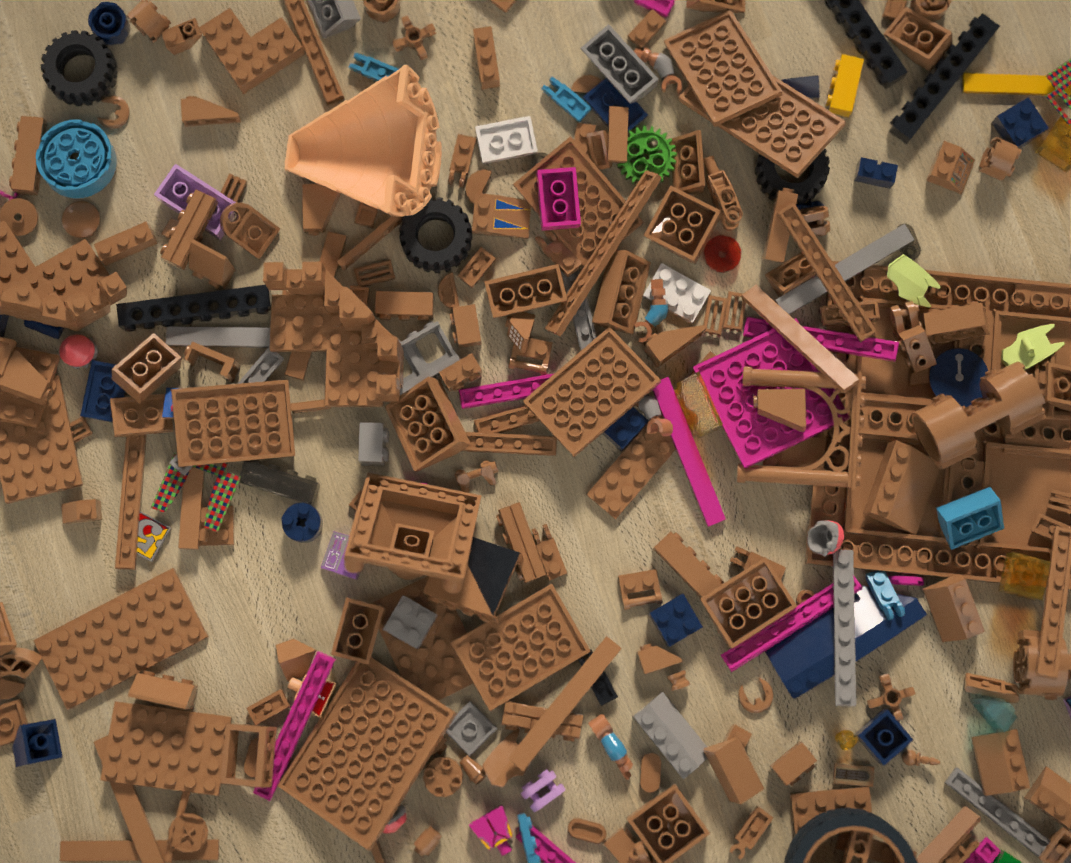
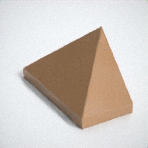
M606 131L587 133L592 162L599 170L612 168L613 163L608 162V134Z

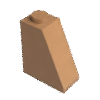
M302 184L303 230L310 236H317L319 233L325 232L342 193L319 184Z
M14 350L4 375L0 378V388L5 392L45 406L46 402L53 395V388L19 351Z
M805 389L758 390L757 396H754V408H758L759 415L800 432H805Z

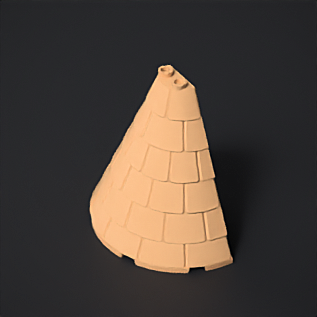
M403 65L402 68L390 76L383 77L349 101L345 100L290 134L284 169L392 216L402 217L418 213L432 197L430 190L431 187L437 185L442 156L441 142L437 141L436 130L440 128L438 117L427 88H421L418 83L420 77L408 65Z

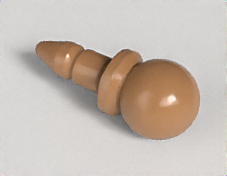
M907 750L902 755L903 762L908 766L914 764L919 766L920 763L927 765H939L941 763L933 757L921 756L920 752L916 754L913 750Z

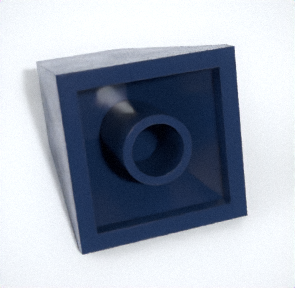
M56 719L19 725L12 747L16 767L62 758Z

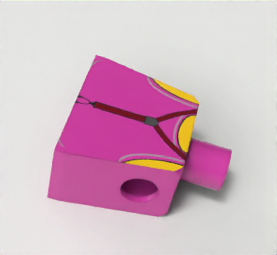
M502 805L469 824L470 828L488 850L497 847L502 856L512 851L507 840L513 837V833Z

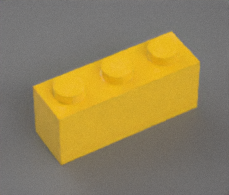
M842 54L840 59L835 61L833 71H836L835 78L832 77L829 87L832 89V93L828 95L825 105L829 106L828 110L833 114L850 117L853 111L864 59Z

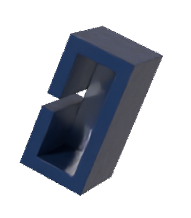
M861 157L857 163L854 181L891 189L895 183L898 165L881 162L879 165L877 160Z

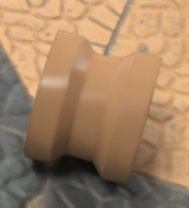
M685 670L667 676V679L671 681L672 691L690 685V682L686 680Z

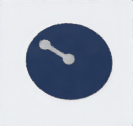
M956 348L943 352L935 359L937 364L931 366L929 379L931 388L936 396L940 394L952 396L960 406L965 407L972 405V400L982 397L980 378L986 376L985 372L988 371V368L981 357L970 350Z

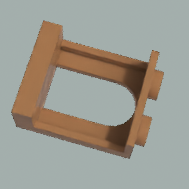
M195 342L188 345L184 352V359L193 367L198 356L223 365L220 375L225 380L231 383L234 382L240 368L239 363L235 359Z

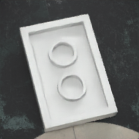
M530 116L475 126L482 164L538 154Z
M661 263L653 279H663V288H665L666 295L663 296L666 299V305L668 304V311L693 324L711 290ZM650 282L643 297L652 302L654 296L651 293Z

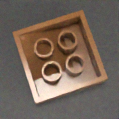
M670 185L644 237L696 265L722 213L721 210Z
M675 784L626 817L657 863L673 862L710 834Z

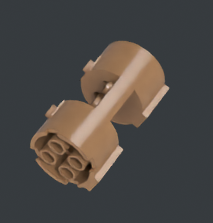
M1015 362L1000 370L994 368L985 372L986 376L980 378L982 397L972 400V405L966 408L965 406H960L952 396L940 394L934 397V401L929 403L928 406L912 413L911 419L915 433L923 449L937 468L945 469L977 453L974 432L995 421L1004 430L1005 434L1013 435L1046 418L1045 409L1042 408V404L1045 403L1043 394L1034 376L1024 371L1025 365L1021 362Z
M1022 630L1018 632L1017 644H1019V648L1017 651H1014L1013 659L1014 683H1019L1017 692L1022 695L1045 696V700H1057V697L1063 696L1067 681L1071 679V654H1068L1065 640L1062 637L1058 678L1053 680L1036 676L1041 631Z

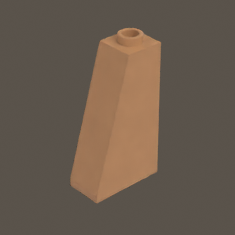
M783 188L782 191H777L762 259L784 263L790 233L777 212L792 202L796 205L798 194H795L793 189Z

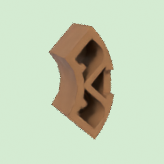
M14 648L0 656V678L11 674L26 679L42 657L40 654L29 649Z

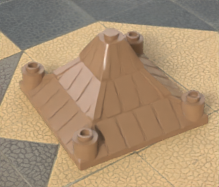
M367 473L344 553L345 569L351 573H359L363 570L364 563H371L387 567L399 578L405 580H413L423 575L439 577L443 579V588L447 592L457 593L461 591L482 495Z

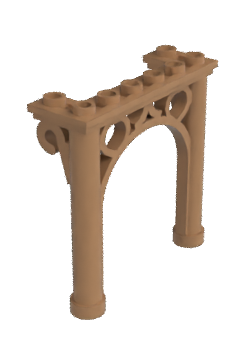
M744 366L743 386L805 388L818 393L831 409L834 420V434L829 449L816 463L807 467L752 465L748 468H744L741 463H738L737 483L751 481L852 488L851 490H856V486H860V474H857V466L861 467V455H858V447H862L863 435H859V427H863L864 416L860 415V408H864L865 396H861V389H865L866 376H862V372L854 373L859 378V383L851 388L853 389V396L849 391L844 393L849 399L848 407L844 410H838L833 401L839 393L843 392L821 372L752 369V367ZM819 388H834L838 390L834 391L829 398ZM852 408L851 427L843 423L842 417L838 418L837 413L846 414ZM839 425H840V427L844 430V431L840 432V434H839ZM848 434H851L850 453L843 446H836V443L841 442V439ZM835 450H842L845 453V463L841 467H835L830 460V455ZM825 461L833 469V471L813 470ZM849 465V472L842 471Z

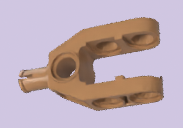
M714 156L706 157L703 159V163L708 172L706 182L715 208L721 210L720 222L722 227L726 231H734L737 229L743 216L741 206L725 171H719ZM725 220H727V222H729L730 224L736 225L733 227H729L726 225Z

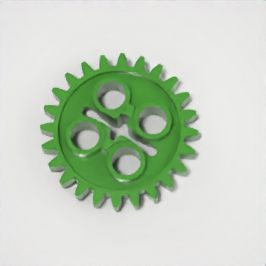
M646 126L643 127V131L636 127L635 134L631 130L629 131L627 163H618L617 167L623 168L620 171L621 175L627 173L626 180L632 178L633 185L641 179L646 170L659 174L662 177L660 180L662 183L664 182L663 176L670 177L668 170L674 171V167L671 164H676V160L673 158L677 157V152L672 151L676 149V146L670 145L672 138L666 140L667 133L660 135V128L656 132H654L653 126H651L649 131H647ZM653 141L657 143V146L649 148L647 144ZM633 147L640 150L637 154L630 153V149ZM647 153L649 159L646 160V158L643 157V154ZM655 159H661L663 160V164L657 166L653 163V161ZM638 165L645 166V170L642 172L637 171L635 168Z

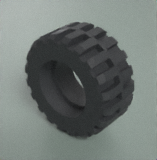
M71 30V34L64 32L59 39L55 37L52 40L53 44L51 46L47 45L45 48L47 53L42 54L41 58L44 63L41 64L42 77L55 96L66 104L72 105L74 103L78 107H82L83 103L87 106L93 105L92 102L95 100L100 102L104 94L108 96L110 93L109 88H114L116 82L113 78H117L118 72L115 69L117 68V63L106 43L100 40L97 35H90L88 31L83 30L81 34L77 30ZM79 55H89L95 59L94 71L87 79L81 82L65 80L64 69L72 58Z
M824 149L808 166L809 176L800 183H790L783 180L776 172L775 163L759 154L755 168L757 184L762 186L761 191L763 194L767 192L769 194L768 198L772 201L774 198L776 199L777 191L788 188L793 189L794 193L798 194L796 203L805 204L807 200L811 201L815 198L816 194H819L827 180L830 171L828 166L830 163L829 156L825 155L827 150Z
M431 197L426 206L418 213L410 216L406 215L402 218V225L399 228L401 246L407 259L413 262L414 266L418 269L421 267L425 272H430V270L435 273H440L441 270L448 272L451 271V267H458L461 264L460 261L462 259L465 260L468 256L467 253L472 246L471 223L467 214L463 212L459 205L455 206L453 201L448 199L446 202L440 197H437V200H432ZM441 220L451 225L454 231V238L447 248L440 251H430L422 247L418 239V233L420 228L429 221Z

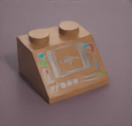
M943 141L937 151L926 181L962 194L975 159L962 147Z

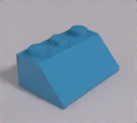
M990 487L936 508L939 524L951 550L1005 529L1001 500Z

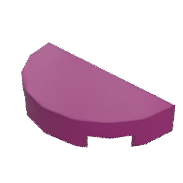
M888 576L892 585H924V578Z

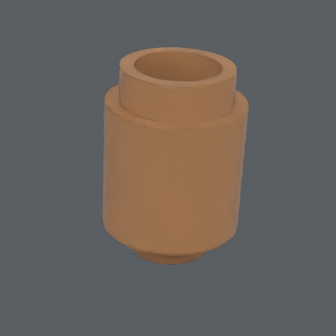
M430 826L413 843L416 846L414 850L422 857L424 855L429 856L441 842L442 835Z

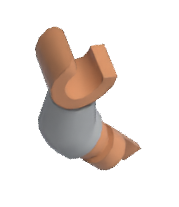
M636 48L634 50L644 63L650 62L649 65L657 70L661 79H664L662 82V92H666L669 84H675L678 87L676 90L677 95L680 96L682 94V82L678 77L673 76L672 61L668 56L661 52L660 54L656 52L653 54L647 48L644 50Z
M647 394L634 405L639 407L640 411H643L649 421L647 425L648 434L659 432L662 436H670L673 433L672 423L668 419L660 418L662 415L659 403L653 396Z

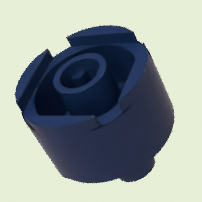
M102 2L90 11L88 24L93 34L97 35L100 40H103L106 45H117L126 41L130 33V22L120 6L113 2Z
M296 503L284 512L282 528L285 534L292 540L299 543H309L315 540L321 533L323 519L319 511L312 505ZM300 519L307 520L305 521V527L298 526Z

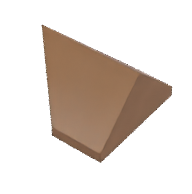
M296 639L276 645L278 661L288 682H290L292 677L298 679L307 675L316 652L315 649Z

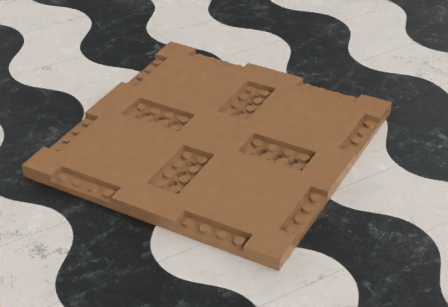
M832 261V262H833V264L835 265V264L839 263L840 261ZM872 265L845 282L858 302L878 300L880 319L871 321L877 332L870 337L896 341L892 331L889 307L898 305L900 310L904 309L903 304L910 301L900 297L895 283L887 278L888 266ZM925 270L941 287L937 289L928 286L924 297L930 303V308L918 305L920 310L918 320L921 322L925 332L924 313H928L931 309H948L952 305L966 306L967 303L974 301L983 304L987 312L990 335L932 345L928 338L935 359L950 349L961 348L972 351L973 346H978L982 351L979 357L985 362L988 370L994 368L1000 370L1007 367L1001 363V351L1016 341L1018 333L1039 326L1054 324L1055 327L1046 334L1050 344L1065 343L1057 351L1056 364L1071 367V284ZM827 292V305H834V301ZM903 317L904 327H907L906 319ZM848 323L825 326V330L854 334ZM899 346L896 362L829 351L853 374L862 372V376H866L865 389H861V396H865L864 408H860V415L864 416L863 427H859V435H863L862 447H858V455H861V467L857 466V474H860V486H856V490H851L852 488L812 485L808 531L818 521L828 520L839 523L844 531V540L838 550H853L854 568L940 578H949L959 574L970 581L1047 587L1052 540L1031 532V529L1039 513L1071 526V514L1047 508L1052 489L1071 494V440L1068 441L1063 438L1064 430L1071 432V411L1055 406L1054 419H1043L1029 426L1034 431L1032 437L1027 436L1024 429L1013 435L1005 434L996 421L975 431L977 453L945 469H939L917 534L912 535L864 515L863 512L889 442L900 441L927 455L909 418L913 412L933 402V398L936 395L930 383L909 386V378L912 375L913 369L907 367L904 360L907 357L905 351L902 352ZM1035 365L1024 370L1035 378ZM853 389L848 390L853 396ZM839 393L838 396L846 409L848 407V396L844 393ZM852 408L848 412L850 419L843 422L846 426L851 427ZM874 411L879 412L881 415V420L878 422L871 418V414ZM892 413L899 415V423L891 421L890 416ZM839 425V434H840V432H842V431H844V430H843V429L840 427V425ZM834 427L815 435V437L826 438L825 453L831 445ZM1048 428L1053 432L1051 439L1044 436V429ZM851 434L845 435L841 442L836 443V446H843L850 453ZM835 450L830 455V460L835 467H841L845 463V453L842 450ZM825 461L824 470L833 471L827 461ZM849 465L842 471L849 472ZM964 478L972 480L971 488H966L963 485ZM990 487L1001 500L1005 529L951 550L939 524L936 508ZM1055 495V498L1071 502L1070 498ZM1053 502L1055 506L1071 510V506ZM807 543L805 564L833 567V554L826 556L816 554L809 549ZM1071 570L1068 590H1071Z

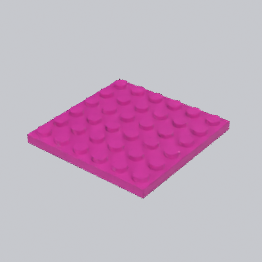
M775 329L693 366V371L744 468H748L834 427L833 415L829 405L818 393L812 390L790 387L743 386L744 366L752 367V369L820 372ZM819 388L829 398L835 391L834 388ZM805 389V432H800L759 415L758 408H754V396H757L758 390ZM837 395L833 404L838 410H844L845 407ZM837 413L838 418L842 417L843 422L850 419L848 413Z

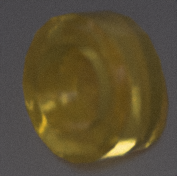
M850 730L840 731L835 736V740L842 750H850L857 743L856 735Z

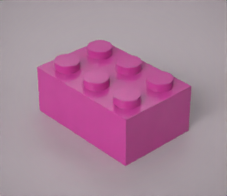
M576 167L537 170L541 231L579 228L581 219Z

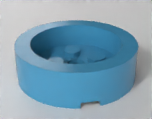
M78 119L67 120L50 128L41 138L42 142L39 149L36 150L37 168L46 183L56 193L68 198H86L100 192L113 178L117 166L115 149L105 132L94 123L91 124ZM72 153H79L77 160L70 159Z

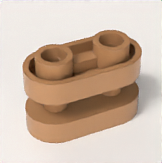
M816 206L799 210L816 236H825L831 230L830 222L824 220L829 217L828 207Z
M913 301L904 303V309L900 310L898 305L889 307L890 321L896 342L901 340L899 333L918 325L922 327L921 322L918 320V315H920L919 307ZM903 317L906 319L907 327H904Z

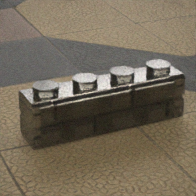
M260 460L244 461L239 475L241 477L239 483L312 506L314 505L320 483L316 482L317 478L306 475L305 478L299 477L298 472L289 469L287 472L280 471L279 466L269 464L267 467L261 465L262 461Z

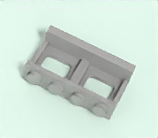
M438 321L427 323L423 326V330L418 333L413 331L407 335V339L402 342L400 341L404 350V356L413 370L412 374L403 378V388H400V396L428 376L437 378L440 376V371L460 360ZM434 333L446 353L437 360L426 363L416 347V342Z

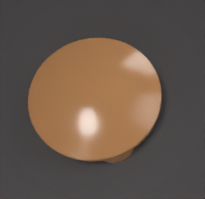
M86 201L71 203L62 215V225L65 231L77 238L91 237L100 222L99 211L93 204Z

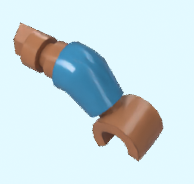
M663 279L651 280V293L654 296V300H652L650 310L645 316V322L641 321L634 324L636 328L639 326L646 327L648 332L644 338H639L638 342H646L647 338L652 335V327H656L667 317L668 304L666 305V299L663 296L666 295L665 288H663Z
M601 714L588 724L597 738L601 740L609 758L617 764L624 778L629 780L631 777L629 770L633 767V763L626 754L625 746L613 733V728L605 716Z

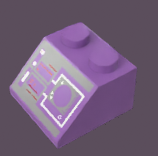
M333 531L321 568L358 580L360 572L351 573L344 567V553L349 536Z

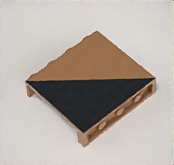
M473 537L461 591L457 593L447 592L443 588L442 578L430 576L423 593L428 598L427 601L433 604H438L439 602L445 604L446 608L454 611L457 608L462 610V613L467 616L473 617L474 614L480 616L481 620L488 623L491 621L498 622L495 614L516 565L522 566L524 558L520 552Z

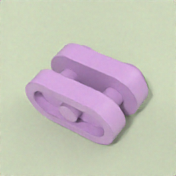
M546 769L538 775L539 780L535 783L530 781L521 787L523 789L521 792L523 798L531 797L534 803L530 805V808L534 813L566 790L562 783L556 786L553 782V779L557 777L553 770L549 772ZM546 785L550 791L540 798L537 791Z

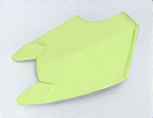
M904 254L888 265L887 278L895 283L899 296L908 301H913L917 305L930 308L931 305L925 299L924 294L928 286L940 289L941 287L937 281Z
M1054 324L1029 329L1018 333L1016 341L1001 351V363L1009 366L1015 362H1021L1025 365L1024 370L1057 352L1065 343L1050 344L1046 334L1055 327Z

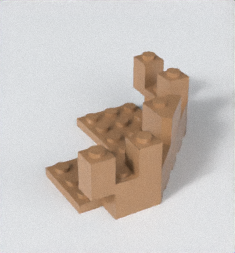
M0 222V315L5 314L18 319L32 320L45 325L64 327L78 332L110 313V306L127 296V287L118 273L114 272L109 275L86 239L35 267L6 222Z
M264 262L263 282L268 290H288L291 294L272 295L270 351L327 352L325 407H383L384 402H400V388H403L404 350L398 337H394L347 286L343 287L325 269L322 262H302V269H287L283 262Z

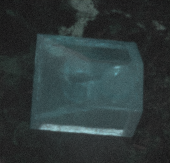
M977 698L970 700L972 705L995 732L1005 733L1017 718L1014 713V707L1008 702Z

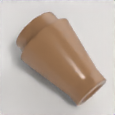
M468 755L459 762L471 783L474 782L478 785L486 778L487 775L483 767Z

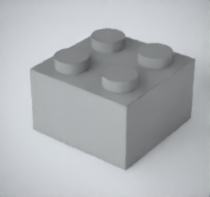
M360 423L358 461L362 466H385V461L389 460V450L386 447V442H389V431L383 423Z
M403 595L383 630L419 650L438 615Z

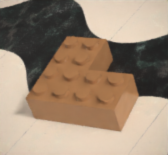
M228 8L199 27L202 36L243 95L305 55L303 46L282 17L252 37L249 36L231 8Z

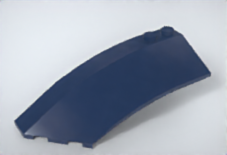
M862 585V590L854 594L855 662L927 615L917 598L897 594L904 607L905 615L899 617L892 606L891 609L894 617L888 620L883 610L880 609L870 587ZM834 608L765 651L793 700L835 675Z

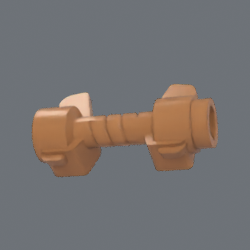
M486 460L481 463L479 469L467 473L465 470L459 469L454 475L462 492L469 493L470 480L479 476H483L489 485H495L494 474L498 472L495 461L489 462Z

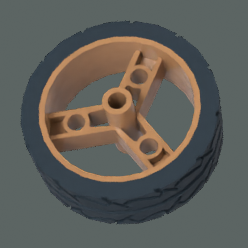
M854 808L828 810L809 820L794 836L785 856V863H808L812 853L823 841L839 832L849 831L841 863H851L853 856L859 857L858 863H867L873 834L886 842L893 854L895 863H918L911 846L898 830L881 817L863 809ZM856 843H862V848L859 851H854Z

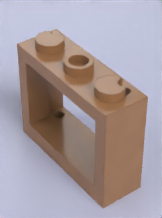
M226 724L224 730V749L222 751L221 784L261 788L272 787L277 727ZM239 731L259 732L255 780L235 778Z

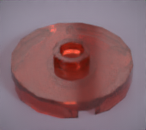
M715 236L707 242L704 249L706 265L718 273L732 271L741 259L739 243L730 236ZM724 252L725 257H720L719 253Z

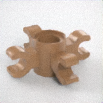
M408 15L402 17L401 22L406 33L405 37L392 42L395 51L399 52L409 46L412 49H416L421 61L428 58L422 44L424 38L436 34L433 23L425 26L423 29H419L418 27H413ZM413 35L419 36L415 41L410 40V37Z
M889 674L879 676L884 691L880 697L867 700L868 707L874 708L884 704L890 707L891 714L897 721L903 720L899 704L902 698L916 694L914 687L898 691L893 689ZM889 692L895 694V701L893 703L887 700Z

